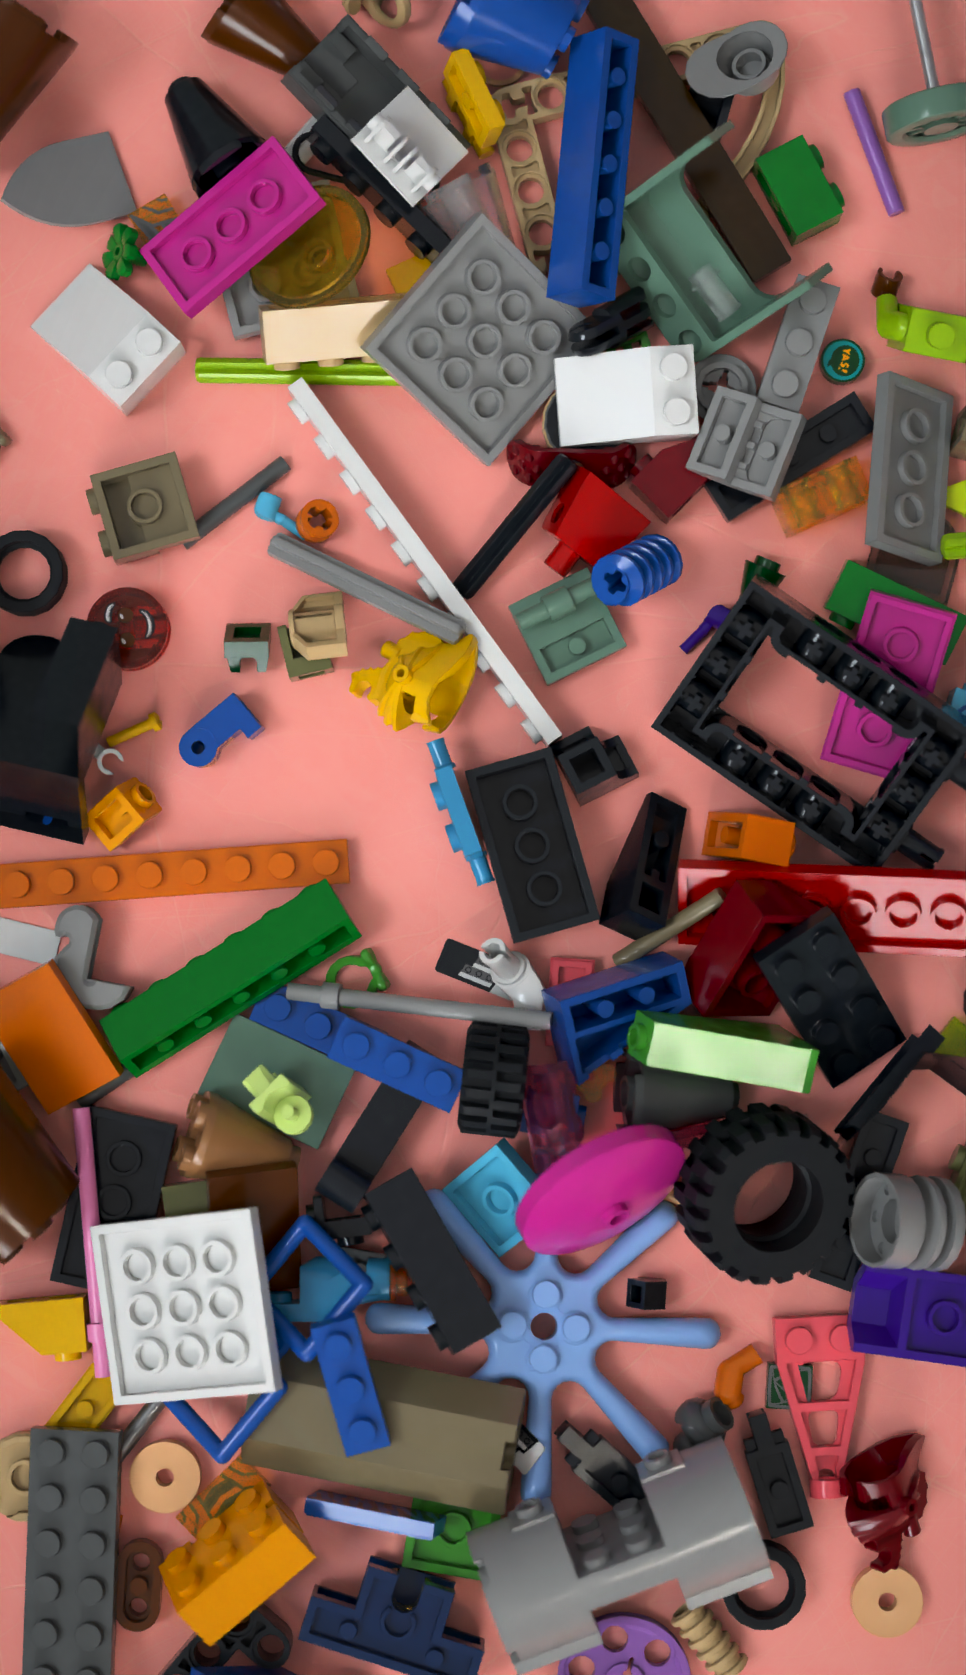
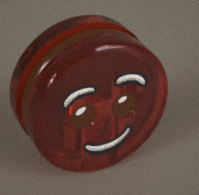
M122 587L105 593L93 604L87 617V621H100L109 626L118 627L122 671L135 672L149 668L161 659L168 648L171 638L169 617L162 605L152 595L141 589Z

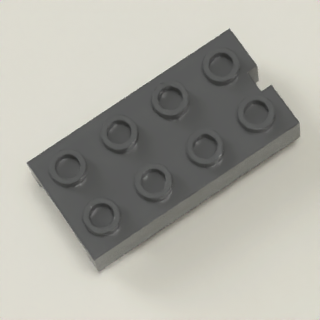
M349 14L303 60L294 65L280 81L317 121L325 115L349 140L360 132L401 91L409 86L466 149L471 146L450 123L451 120L434 102L431 103L419 90L420 87L402 68L400 69L388 57L389 54Z

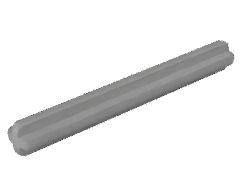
M277 533L270 541L267 553L271 557L449 644L456 645L464 635L466 623L451 614L283 533Z

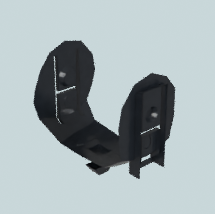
M930 1024L919 1038L912 1034L833 1130L836 1134L840 1135L836 1143L840 1147L848 1142L876 1116L912 1070L930 1069L966 1096V1057L934 1053L946 1038Z

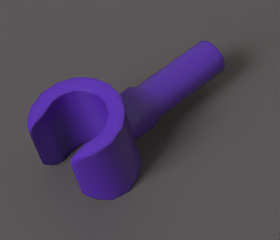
M723 605L713 606L704 621L679 647L687 654L708 634L711 627L718 630L731 610Z

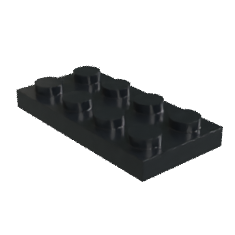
M827 905L751 955L801 1039L819 1050L817 1066L833 1089L907 1040L836 915Z
M90 1105L100 1224L157 1218L162 1197L161 1187L165 1184L178 1124ZM76 1163L75 1172L78 1175ZM78 1184L68 1198L50 1281L87 1289Z

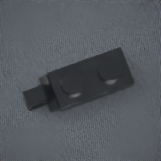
M763 1408L746 1413L753 1437L743 1439L746 1449L744 1453L771 1539L813 1527L814 1523L787 1438H784L782 1429L779 1428L771 1431Z
M566 1419L554 1432L557 1436L556 1439L570 1451L564 1459L571 1465L572 1471L612 1507L627 1498H637L638 1501L646 1498L635 1464L602 1434L598 1435L590 1428L583 1435Z

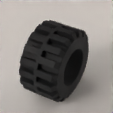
M472 1021L467 1029L457 1120L461 1133L514 1139L520 1131L530 1035L527 1027Z

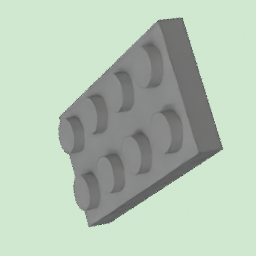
M892 371L877 375L865 544L930 567L941 564L943 557L940 552V541L945 529L954 396Z

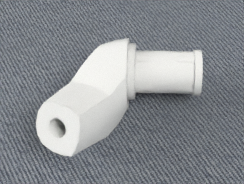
M499 938L486 940L481 945V948L489 956L485 952L479 951V957L484 964L491 968L492 981L513 1001L514 1008L546 1011L541 990L546 988L528 958L519 951H510ZM527 1028L533 1031H546L545 1029Z

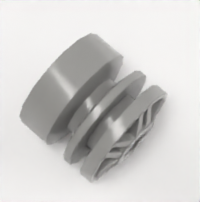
M875 1172L866 1175L857 1185L852 1200L855 1202L853 1214L848 1219L849 1233L854 1252L864 1265L880 1269H901L906 1267L911 1270L941 1271L948 1269L958 1258L964 1243L966 1215L960 1191L951 1180L941 1176L926 1177L914 1175L909 1177L898 1173Z

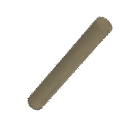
M720 887L714 889L669 918L665 927L633 941L613 954V962L617 966L648 954L720 908L727 896Z

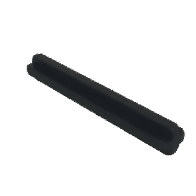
M563 453L558 454L455 579L453 585L463 598L467 600L473 598L576 472L578 466L572 459Z

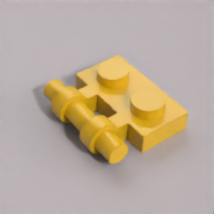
M462 48L451 52L443 70L445 78L442 84L447 92L445 100L451 112L457 113L464 127L463 137L474 147L478 158L485 159L495 152L492 145L496 144L505 126V114L500 102L492 98L486 86V75L479 61H474L469 50Z

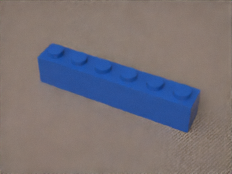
M608 26L573 37L570 44L546 298L577 308L614 301L616 296L639 39Z

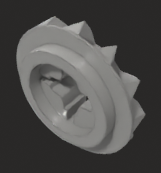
M714 354L695 365L698 416L705 419L715 392L708 390V387L705 386H709V384L717 385L719 379L723 376V372L727 373V388L756 396L755 377L747 364L739 358L728 354Z

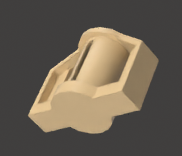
M342 591L303 595L295 606L288 611V625L292 648L296 649L308 661L348 656Z

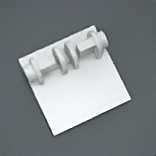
M409 86L401 91L382 111L378 112L350 140L412 207L469 153Z

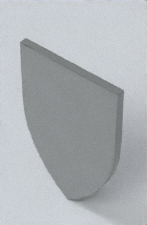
M109 131L60 141L39 149L19 165L8 181L0 200L12 210L29 219L58 227L88 226L138 213Z

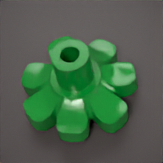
M118 223L114 226L113 235H110L106 247L110 252H105L102 255L103 265L106 268L105 274L108 279L118 281L120 276L129 277L133 271L132 264L140 267H145L147 261L139 252L141 248L135 245L138 231L128 227L126 224Z

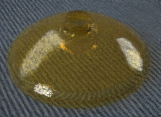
M315 185L314 188L327 205L249 270L253 284L271 303L283 308L303 309L313 307L336 296L357 275L368 253L371 228L364 207L348 191L331 185Z

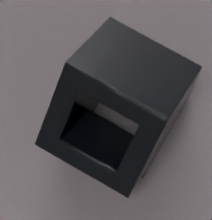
M651 1277L628 1278L626 1306L641 1310H665L666 1279Z

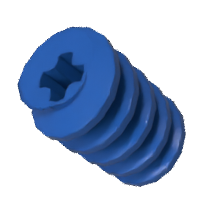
M647 534L600 558L592 569V587L597 597L605 605L631 606L675 583L679 579L683 569L681 554L676 545L667 537L659 534Z

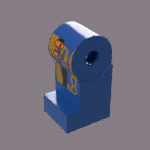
M232 693L182 736L179 743V753L182 759L189 765L198 768H208L214 765L220 758L222 749L241 733H244L247 738L253 740L265 728L239 696Z

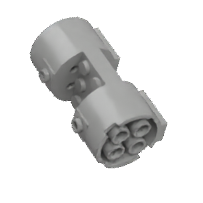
M721 1435L678 1451L677 1448L670 1451L659 1449L647 1454L643 1461L635 1464L646 1494V1498L639 1501L637 1498L624 1499L615 1504L611 1511L598 1516L595 1514L582 1515L571 1522V1526L563 1529L550 1496L541 1500L540 1498H529L517 1504L515 1510L507 1512V1517L466 1532L473 1562L475 1565H478L477 1570L487 1604L507 1655L510 1654L517 1675H523L604 1644L593 1610L676 1578L689 1611L774 1579L756 1520Z

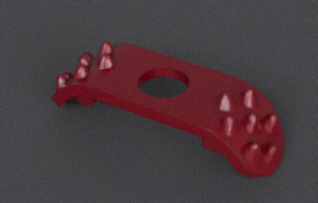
M516 439L509 442L506 450L511 472L520 482L528 486H532L558 454L563 453L570 459L581 462L585 469L595 474L610 488H615L629 478L630 471L635 466L637 457L636 447L626 442L616 447H605L604 449L541 448L540 445H530L521 439Z

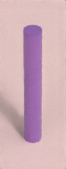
M860 88L851 89L843 94L888 217L896 216L905 211Z

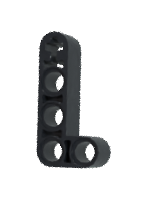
M407 1041V1044L433 1055L413 1041ZM381 1082L314 1190L352 1214L422 1101Z
M262 1603L249 1614L250 1619L247 1622L237 1624L216 1642L220 1648L218 1656L213 1658L203 1656L197 1647V1644L203 1639L194 1632L158 1675H190L191 1667L224 1666L237 1649L241 1650L261 1668L277 1669L284 1665L290 1656L294 1638L293 1633L286 1622ZM267 1635H275L281 1639L284 1648L280 1652L269 1653L261 1646L260 1639Z

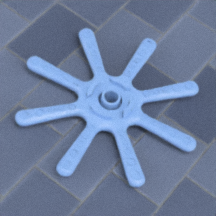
M556 1147L541 1149L535 1158V1174L538 1177L542 1175L555 1162L564 1157V1153ZM436 1188L427 1190L426 1194L460 1254L489 1283L491 1298L488 1303L502 1326L482 1338L488 1346V1358L485 1364L469 1378L493 1383H500L505 1379L512 1378L523 1383L528 1391L526 1428L545 1447V1450L526 1475H521L520 1495L522 1501L529 1498H540V1500L549 1496L551 1498L552 1395L556 1387L563 1382L572 1381L581 1385L642 1459L655 1450H669L667 1439L599 1371L596 1366L595 1356L599 1347L609 1341L697 1349H711L718 1344L721 1331L714 1319L704 1317H611L602 1312L598 1304V1295L602 1287L677 1223L678 1218L674 1204L663 1200L645 1217L626 1229L588 1269L581 1273H571L565 1270L559 1262L558 1255H544L536 1252L532 1263L527 1268L516 1271L509 1269L500 1261L442 1190ZM378 1302L369 1306L365 1315L368 1329L376 1334H430L427 1327L434 1324L426 1308L417 1311L414 1305ZM540 1313H548L555 1320V1330L546 1338H538L531 1331V1322Z

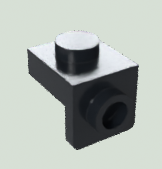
M320 1193L313 1195V1204L306 1205V1214L310 1215L333 1239H337L340 1246L364 1243V1235H370L373 1232L363 1214L327 1219L325 1199Z

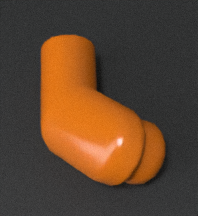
M749 1344L721 1362L717 1368L714 1394L721 1399L724 1405L727 1404L730 1410L740 1407L744 1402V1395L741 1393L744 1374L763 1363L752 1344Z

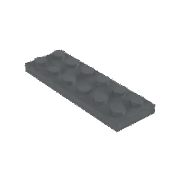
M38 1425L31 1428L22 1675L115 1674L123 1429Z

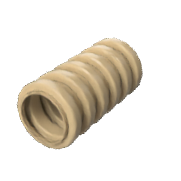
M686 1603L680 1606L673 1614L671 1624L675 1628H681L679 1634L683 1639H689L688 1646L690 1649H697L696 1657L700 1661H706V1670L714 1672V1675H738L745 1668L748 1657L745 1653L738 1652L739 1645L735 1641H729L731 1635L728 1631L721 1630L722 1623L720 1620L712 1619L713 1611L710 1608L705 1609V1605L690 1611Z

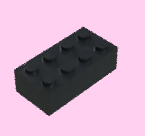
M544 748L465 771L513 944L599 920V912L552 748Z

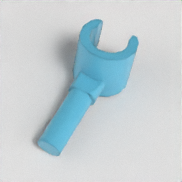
M260 492L254 507L257 517L283 526L304 541L305 539L299 535L296 529L295 521L278 512L282 498L268 492Z

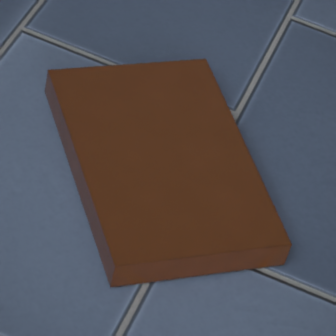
M295 1160L206 1171L208 1212L258 1206L264 1256L266 1257L299 1217L298 1167ZM301 1243L268 1282L269 1291L300 1287Z

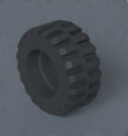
M763 1102L750 1103L747 1106L746 1112L736 1107L724 1113L726 1119L718 1122L714 1118L704 1126L707 1132L700 1139L694 1137L687 1148L691 1153L688 1159H685V1163L679 1172L682 1180L674 1184V1198L680 1203L676 1206L675 1211L678 1221L685 1227L684 1233L720 1271H725L731 1278L741 1282L749 1279L754 1285H768L771 1278L780 1284L793 1280V1274L798 1271L804 1275L815 1268L813 1265L815 1261L820 1257L825 1260L834 1251L831 1245L836 1238L842 1240L848 1228L844 1225L845 1218H851L855 1202L849 1198V1195L855 1192V1180L848 1173L851 1165L846 1154L839 1149V1145L827 1133L798 1111L793 1112L787 1106L776 1103L771 1105L770 1108ZM777 1162H792L793 1182L789 1195L782 1206L774 1214L757 1223L736 1224L735 1204L745 1182L755 1172L767 1165Z

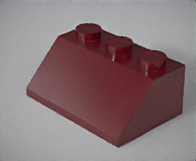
M735 880L684 967L691 1001L703 1017L770 1016L778 1003V999L751 955L822 908L770 880Z

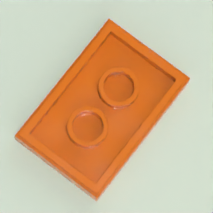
M53 959L0 988V1041L48 1115L114 1080L125 1071Z

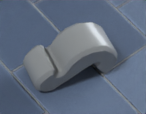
M74 905L67 907L57 918L54 928L55 935L63 938L68 937L70 941L55 957L54 961L85 1009L104 1010L115 1008L129 999L135 986L92 979L103 919L98 912L89 906Z

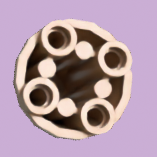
M205 1091L203 1095L197 1093L192 1095L186 1111V1118L191 1121L186 1136H178L171 1158L172 1161L177 1162L180 1176L206 1179V1171L295 1160L298 1167L301 1158V1147L292 1145L291 1139L219 1094Z

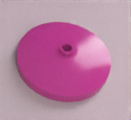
M658 1125L629 1126L590 1140L555 1162L530 1186L521 1199L516 1211L515 1225L529 1249L544 1255L573 1253L602 1243L637 1223L664 1200L680 1178L679 1172L685 1163L684 1151L672 1132Z

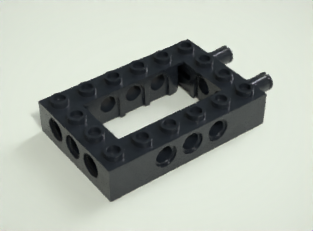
M758 573L749 583L651 726L784 819L796 823V827L853 866L882 867L891 853L899 851L923 869H934V863L939 862L945 850L913 830V823L943 782L951 780L966 791V758H964L966 755V716ZM767 636L771 637L772 646L780 655L785 658L790 655L816 673V679L822 684L828 681L854 699V705L860 710L864 706L892 725L891 731L898 736L913 738L865 806L719 707Z

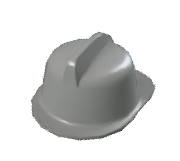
M752 21L704 44L695 50L687 61L685 75L688 85L696 93L708 98H725L736 94L756 96L765 92L774 84L778 77L779 69L787 57L788 43L784 32L776 24L766 21Z

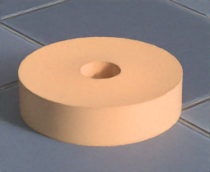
M159 1439L147 1444L133 1460L129 1472L130 1488L136 1500L146 1509L164 1514L173 1513L186 1507L196 1496L202 1481V1468L197 1455L188 1445L174 1439ZM169 1469L173 1473V1481L170 1483L161 1482L158 1478V1471Z
M899 1565L897 1570L890 1569L886 1573L874 1570L868 1566L857 1575L851 1586L850 1606L856 1620L867 1632L881 1638H895L910 1631L920 1619L923 1610V1594L916 1579L902 1566ZM885 1593L894 1595V1601L888 1607L879 1605V1598Z

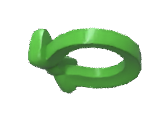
M364 948L360 955H349L338 959L330 966L325 981L336 983V977L340 969L347 965L367 967L373 976L367 991H386L391 986V983L382 971L381 965L377 962L372 948ZM342 1006L343 1008L355 1009L354 1007H345V1006Z

